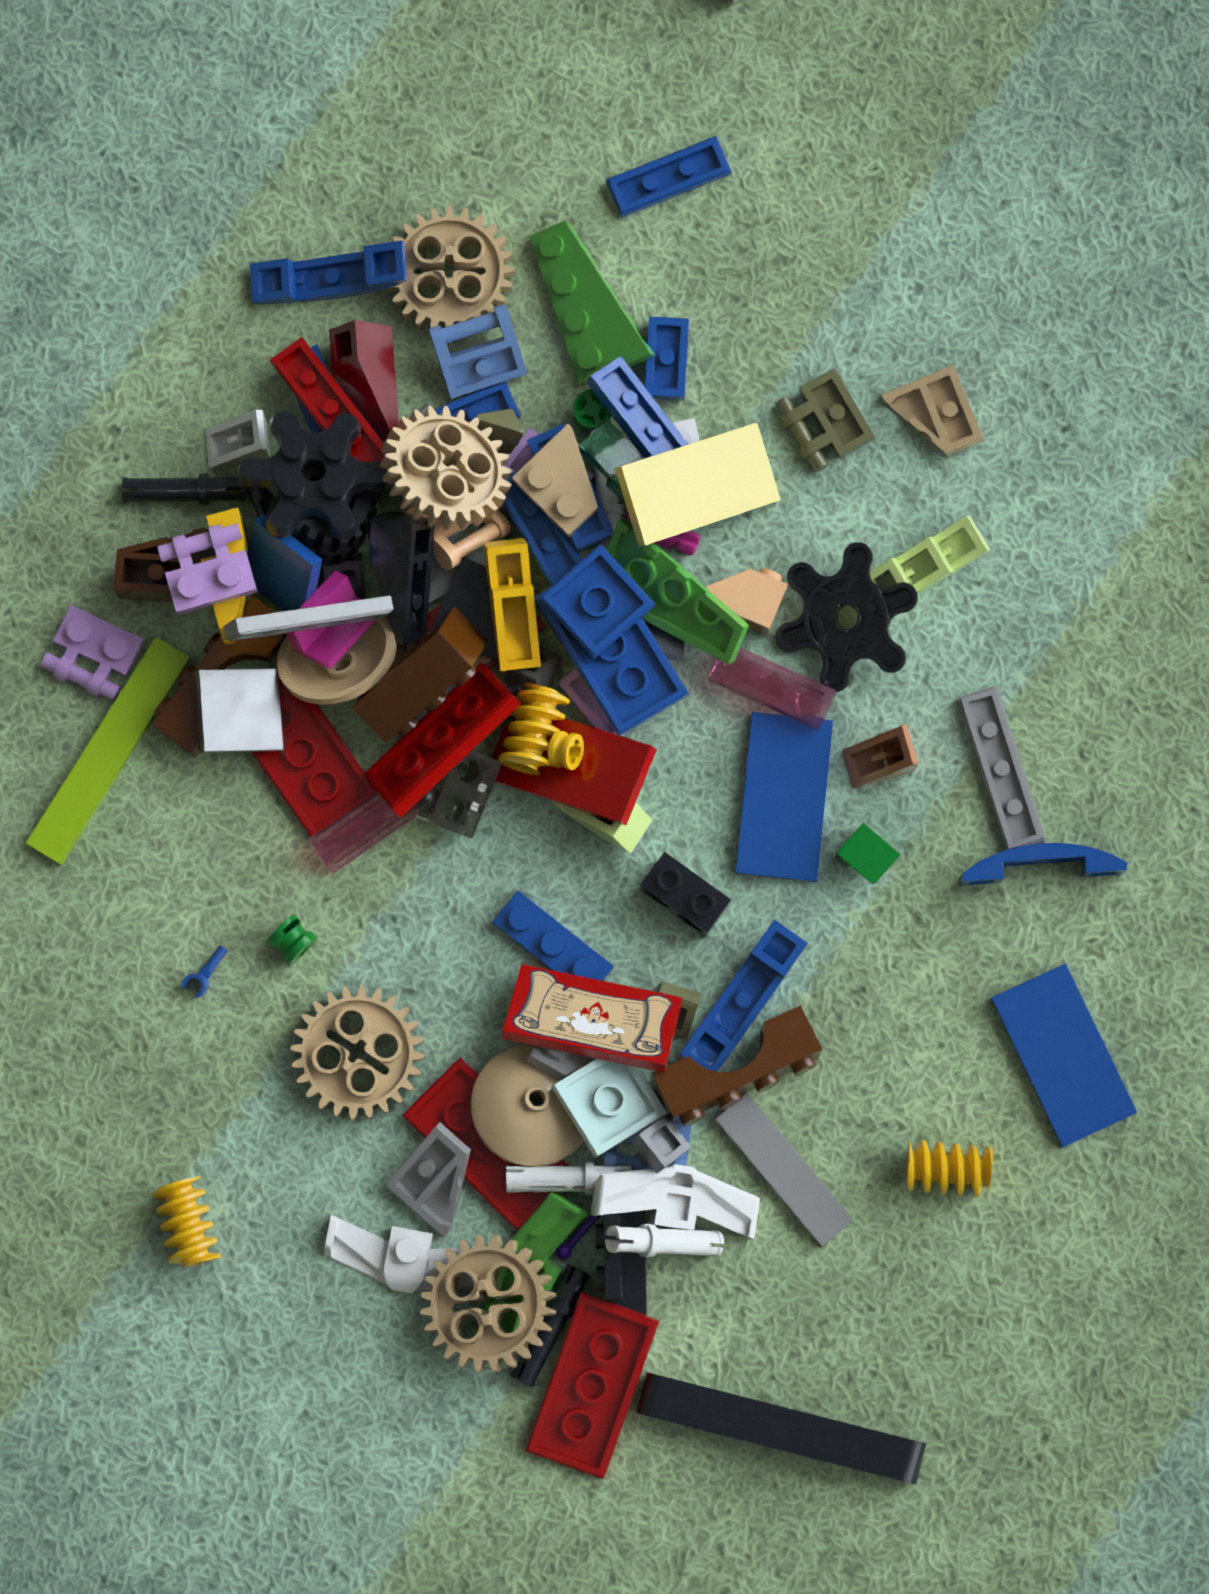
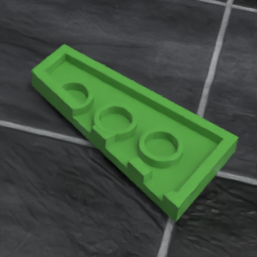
M562 221L529 236L578 384L586 385V381L592 374L620 356L629 367L655 357L649 345L644 342L637 331V326L631 317L626 314L615 297L617 295L610 284L604 280L596 267L597 264L569 222Z
M626 518L619 519L607 551L655 603V607L642 619L727 664L734 662L749 625L658 545L651 543L639 547L632 523Z

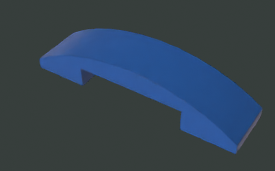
M401 240L363 246L364 251L296 262L283 258L251 263L252 303L279 304L333 300L372 293L407 282L404 242Z
M1039 843L1011 848L987 857L962 873L959 877L960 886L1001 883L1004 879V866L1076 861L1081 862L1082 877L1122 875L1127 871V862L1115 855L1088 846L1067 843Z
M774 919L679 1055L683 1058L690 1056L699 1065L718 1072L808 943Z

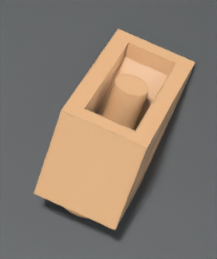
M760 568L759 572L748 569L708 585L706 588L749 625V628L768 635L787 591L788 584L781 581L783 577L780 574L766 568Z

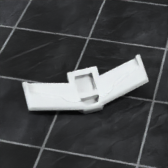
M670 1164L658 1174L654 1169L600 1174L594 1186L591 1215L598 1216L652 1210L650 1224L687 1230L695 1229L696 1216H699L745 1237L754 1239L760 1198L698 1172L695 1167Z
M333 1215L330 1217L324 1256L388 1285L390 1290L411 1294L415 1291L433 1290L434 1286L429 1284L425 1277H438L440 1272L435 1268L434 1261L444 1264L449 1262L445 1252L447 1248L431 1249L433 1233L392 1226L390 1239L387 1241ZM460 1247L448 1248L458 1254L461 1253ZM469 1274L460 1278L457 1283V1288L474 1287L473 1279Z

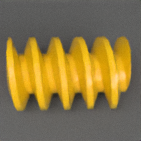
M526 683L523 686L527 690L520 691L517 695V700L522 705L512 712L518 721L511 722L508 725V731L513 736L506 737L503 742L504 747L509 752L501 753L498 760L501 764L513 770L530 775H540V772L537 771L538 767L551 766L548 759L542 755L543 751H548L550 742L546 740L547 736H553L556 731H560L551 722L552 720H565V715L558 711L556 706L568 705L570 700L551 688Z
M909 1140L905 1166V1182L908 1191L912 1192L919 1180L922 1181L925 1193H929L933 1183L938 1182L941 1194L946 1195L950 1184H955L957 1195L962 1196L967 1185H971L974 1197L979 1198L983 1187H988V1190L990 1188L993 1163L992 1147L986 1146L981 1157H979L976 1145H969L963 1156L959 1143H953L948 1154H946L943 1142H936L930 1153L926 1140H920L915 1151H913Z
M201 1176L163 1185L152 1193L153 1199L166 1201L156 1209V1214L170 1217L160 1225V1230L174 1233V1235L163 1242L164 1246L178 1250L167 1258L168 1263L181 1265V1268L222 1258L220 1253L208 1252V1248L218 1242L217 1237L204 1236V1232L214 1225L213 1221L200 1220L199 1217L210 1209L209 1205L196 1204V1200L206 1193L205 1189L192 1188V1183L200 1179Z

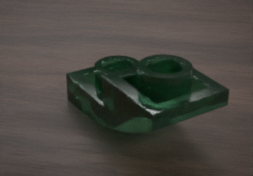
M608 420L580 444L579 450L581 455L607 478L606 487L625 503L615 468L645 458Z

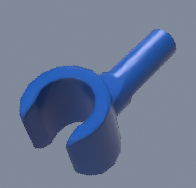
M219 945L198 973L189 974L183 979L182 989H186L190 980L196 978L201 982V990L194 998L204 996L209 989L208 979L228 951Z

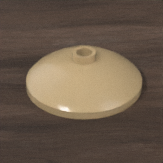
M385 616L377 619L330 669H326L295 652L286 636L277 656L278 674L285 688L293 696L308 703L325 705L354 699L376 685L389 670L396 653L394 633L390 622Z
M533 1045L512 1047L492 1058L477 1077L470 1102L472 1121L481 1141L499 1158L521 1167L556 1164L574 1153L584 1141L551 1088L559 1081L526 1063L535 1047ZM534 1093L539 1094L543 1098V1105H532L529 1096Z

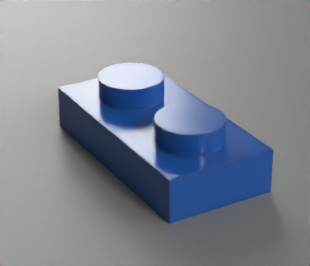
M649 316L648 345L655 354V357L646 361L645 388L654 399L685 400L689 319Z

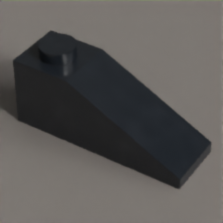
M393 511L371 516V526L368 531V539L370 541L369 559L381 596H391L394 610L387 615L395 641L398 644L404 645L416 642L427 632L435 524L430 527L426 517H420L415 520L412 514Z

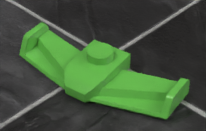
M554 1192L548 1195L511 1238L518 1242L516 1254L525 1247L532 1250L528 1263L535 1260L543 1261L544 1265L538 1271V1276L549 1275L552 1277V1280L543 1286L545 1291H551L562 1268L547 1259L578 1223L590 1213L569 1199ZM511 1269L503 1270L498 1276L497 1283L501 1291L509 1290L514 1283L515 1277ZM487 1295V1301L483 1302L481 1309L489 1312V1307L492 1305L521 1303L524 1297L523 1295H517L500 1300ZM515 1310L509 1311L503 1318L502 1325L507 1333L514 1332L518 1328L520 1318ZM477 1322V1326H476V1329H475L474 1336L477 1334L478 1329H479V1324H478V1322Z

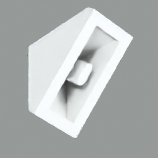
M256 409L205 429L209 468L238 466L246 459H267L271 457L267 421L263 410Z

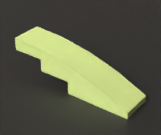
M965 516L934 537H928L898 557L890 558L870 571L872 581L879 587L888 588L897 583L906 582L914 586L919 594L991 550L972 518ZM851 606L843 607L838 614L839 624L844 629H852L857 622L858 612Z

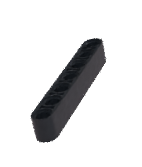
M646 1372L636 1412L645 1416L916 1485L926 1448V1443L649 1372Z

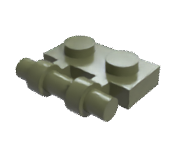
M835 368L799 388V392L805 401L802 405L795 408L789 396H785L775 403L782 415L779 419L785 430L790 429L800 446L797 451L803 461H809L815 473L829 465L822 454V451L831 446L838 459H841L872 442L875 438ZM812 415L823 434L816 438L812 437L804 423V420Z

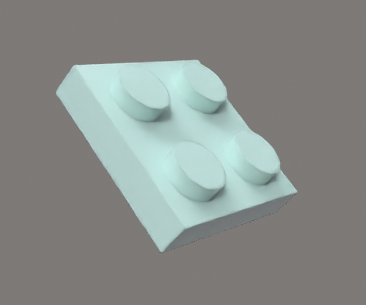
M595 1059L551 1087L595 1158L667 1114L641 1070L634 1066Z

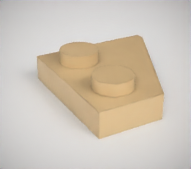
M954 365L882 394L883 400L888 406L946 456L984 441Z
M569 424L512 477V481L568 538L598 511L573 428Z

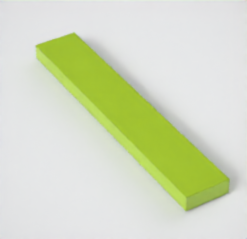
M158 637L154 638L26 841L27 845L60 865L64 863L154 720L153 713L165 697L169 696L191 661L188 655Z

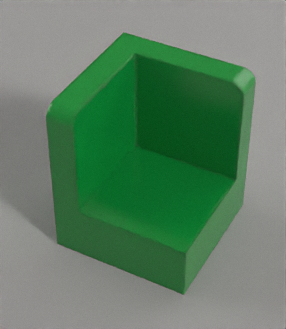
M862 823L839 849L834 858L846 868L851 866L870 884H876L901 854L865 823Z

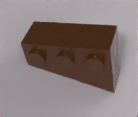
M243 520V525H244V530H245V535H246V534H247V527H246V524H245V522H244V520ZM205 527L192 530L193 532L185 534V537L188 538L209 532V529H205ZM164 537L117 549L113 590L119 599L173 602L165 573L180 569V563L178 558L162 562L157 547L173 542V537ZM214 547L191 553L193 564L201 563V559L216 555Z
M455 605L445 614L446 617L431 633L428 634L426 632L417 640L418 644L400 660L397 659L390 666L384 677L371 689L360 695L352 706L360 717L385 742L389 741L395 734H398L401 738L404 737L419 722L416 718L419 713L425 708L429 713L434 711L447 698L444 692L450 686L455 684L460 688L476 673L473 665L488 640Z

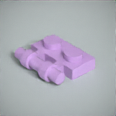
M238 523L226 527H221V524L208 527L209 532L188 538L183 534L173 537V542L157 546L162 562L178 558L180 563V569L165 573L177 615L258 592L246 551L242 550L229 554L226 543L242 539ZM214 547L217 558L193 564L191 553Z
M70 605L53 639L55 644L66 648V651L61 658L46 653L41 662V667L54 673L53 677L64 683L70 680L87 688L86 693L96 698L102 695L115 701L121 686L108 681L113 670L127 677L145 640ZM80 655L99 664L94 674L75 665Z

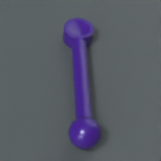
M591 1215L566 1243L559 1245L556 1249L557 1257L562 1260L568 1259L572 1254V1248L602 1215Z

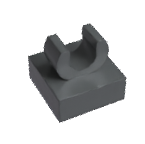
M666 1114L632 1140L639 1150L635 1154L636 1158L644 1168L651 1165L657 1174L691 1148Z

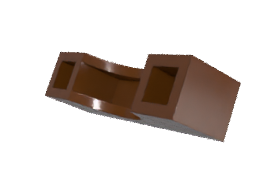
M252 595L249 601L245 602L242 618L276 612ZM215 633L204 647L203 652L206 655L197 667L193 664L190 665L180 677L178 684L181 687L171 699L167 696L157 706L153 713V716L156 717L152 723L153 726L193 758H196L200 752L195 672L198 670H225L230 665L243 660H260L270 663L278 653L283 640L287 636L286 633L237 640L228 645H225L220 633Z
M800 1005L763 1022L760 1030V1051L754 1060L745 1067L731 1072H717L699 1065L688 1056L666 1066L665 1073L653 1072L649 1084L666 1110V1115L674 1125L681 1122L683 1127H686L703 1119L706 1116L704 1111L719 1105V1108L723 1110L740 1102L743 1099L741 1094L754 1088L760 1093L776 1086L780 1082L778 1077L793 1071L795 1076H798L813 1069L817 1065L815 1061L819 1059L823 1049Z

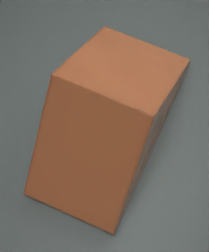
M901 725L842 750L853 789L912 773L918 766L907 725Z

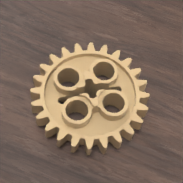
M448 206L445 217H440L436 209L432 208L431 220L426 221L420 214H417L418 227L414 229L410 225H403L406 239L393 237V242L401 240L404 242L407 282L387 288V290L391 293L399 292L392 299L394 307H399L406 304L402 312L403 318L406 320L416 315L415 325L417 329L422 328L426 322L430 323L431 328L438 325L448 327L494 312V304L498 306L502 304L507 305V299L501 292L513 291V284L504 278L515 276V267L504 264L513 260L512 251H501L507 245V238L502 236L494 239L497 233V225L495 223L485 229L483 228L484 215L480 214L474 221L469 220L468 208H464L460 217H454L452 206ZM428 245H434L441 251L434 259H424L419 255L421 249ZM467 245H474L481 250L480 254L474 259H465L460 256L459 252ZM449 264L454 265L455 268L452 278H446L444 273ZM416 269H422V270H424V271H428V272H423V273H421L420 275H417V274L414 273V271H415ZM478 269H484L486 272L482 275H479L473 271H477ZM426 284H435L441 289L437 296L430 299L422 297L419 291ZM466 284H475L481 289L480 293L474 298H464L460 295L459 290Z
M428 406L424 415L415 409L409 419L403 416L397 426L392 428L381 450L385 456L380 463V467L388 469L383 477V482L395 483L389 493L390 496L402 495L404 500L400 508L405 509L413 506L415 508L413 514L415 520L420 518L422 514L428 516V526L430 527L435 524L437 519L442 520L446 531L456 521L458 527L463 531L470 521L478 527L484 518L490 520L505 501V495L511 487L507 480L512 474V469L504 467L510 457L509 454L497 453L503 443L502 440L490 441L488 437L493 429L489 427L480 431L477 428L479 424L478 417H475L468 423L465 421L464 410H460L456 417H452L448 406H444L439 415H437L432 406Z
M360 985L357 996H352L347 986H344L342 999L339 1000L330 991L327 992L329 1003L327 1006L324 1007L317 1001L313 1002L317 1012L315 1017L302 1014L301 1017L308 1024L307 1029H294V1033L302 1038L303 1042L302 1044L292 1045L290 1049L302 1054V1058L294 1061L291 1065L293 1068L304 1069L305 1071L296 1080L297 1083L306 1084L310 1082L312 1086L307 1091L306 1096L310 1099L321 1094L322 1097L318 1107L322 1110L331 1102L334 1103V1116L336 1117L340 1116L344 1108H349L352 1120H356L359 1109H364L367 1117L373 1119L374 1107L378 1105L386 1114L389 1113L387 1103L389 1099L392 1098L399 1104L403 1103L402 1097L399 1094L401 1088L414 1091V1087L407 1080L409 1075H422V1072L413 1066V1061L425 1059L424 1054L414 1051V1047L422 1044L424 1038L411 1036V1032L419 1026L418 1022L411 1021L405 1023L404 1019L410 1012L409 1008L404 1007L396 1012L394 1008L397 998L393 995L385 1003L382 1002V990L377 988L371 998L367 997L364 985ZM351 1013L361 1015L364 1020L362 1030L355 1035H348L341 1028L343 1018ZM334 1031L357 1047L362 1042L366 1043L364 1047L365 1052L376 1061L388 1067L389 1073L384 1075L359 1058L354 1063L350 1062L351 1053L328 1038L327 1032ZM384 1036L394 1037L398 1042L396 1053L389 1058H382L375 1051L377 1041ZM328 1047L336 1048L340 1053V1062L333 1069L321 1068L318 1062L320 1052ZM361 1070H368L375 1077L373 1087L367 1092L355 1091L352 1085L354 1075Z
M478 1235L475 1239V1248H472L468 1241L461 1240L460 1254L447 1248L445 1252L449 1262L444 1264L434 1261L435 1268L440 1272L438 1277H425V1280L434 1287L432 1291L423 1292L420 1295L422 1298L431 1301L430 1307L420 1311V1314L430 1316L433 1319L424 1330L426 1332L439 1333L432 1345L434 1347H442L447 1344L448 1347L444 1354L446 1359L451 1360L460 1354L458 1362L460 1367L467 1368L472 1359H474L475 1371L483 1372L488 1361L493 1372H500L501 1360L504 1359L509 1367L515 1368L517 1367L515 1356L517 1353L523 1358L530 1359L531 1354L527 1346L530 1343L540 1347L543 1346V1342L537 1336L538 1331L552 1330L548 1324L543 1322L544 1316L556 1314L554 1309L545 1307V1301L556 1297V1293L545 1291L543 1288L552 1280V1277L549 1275L538 1276L537 1273L544 1263L541 1260L528 1263L532 1254V1250L525 1247L516 1254L517 1241L510 1239L505 1247L502 1248L501 1237L493 1235L488 1246L485 1238ZM511 1269L515 1277L514 1283L509 1290L501 1291L497 1283L498 1276L503 1270ZM469 1274L473 1279L474 1288L468 1296L461 1297L457 1290V1283L460 1278ZM487 1295L500 1300L517 1295H523L524 1297L521 1303L492 1305L489 1307V1312L480 1308H471L460 1312L453 1311V1306L456 1304L487 1301ZM515 1310L520 1318L518 1328L514 1332L507 1333L502 1325L503 1318L506 1313ZM474 1316L478 1321L479 1329L473 1338L467 1339L463 1335L462 1325L468 1317Z

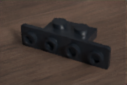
M645 1210L604 1215V1224H596V1249H604V1266H596V1291H605L606 1301L647 1315L646 1257L634 1252L610 1253L605 1245V1239L619 1240L617 1236L606 1235V1231L610 1226L638 1228L640 1225L645 1224Z

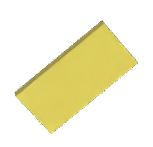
M757 423L615 468L639 547L780 500Z

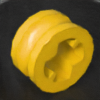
M556 731L548 746V761L550 765L556 768L563 766L567 770H575L583 756L584 743L582 736L577 733H570L568 735L565 731Z

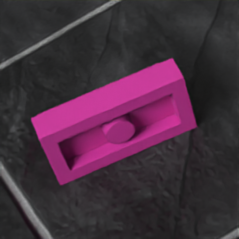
M335 570L299 609L362 599L356 597L348 577ZM376 620L286 633L295 652L326 669H330Z

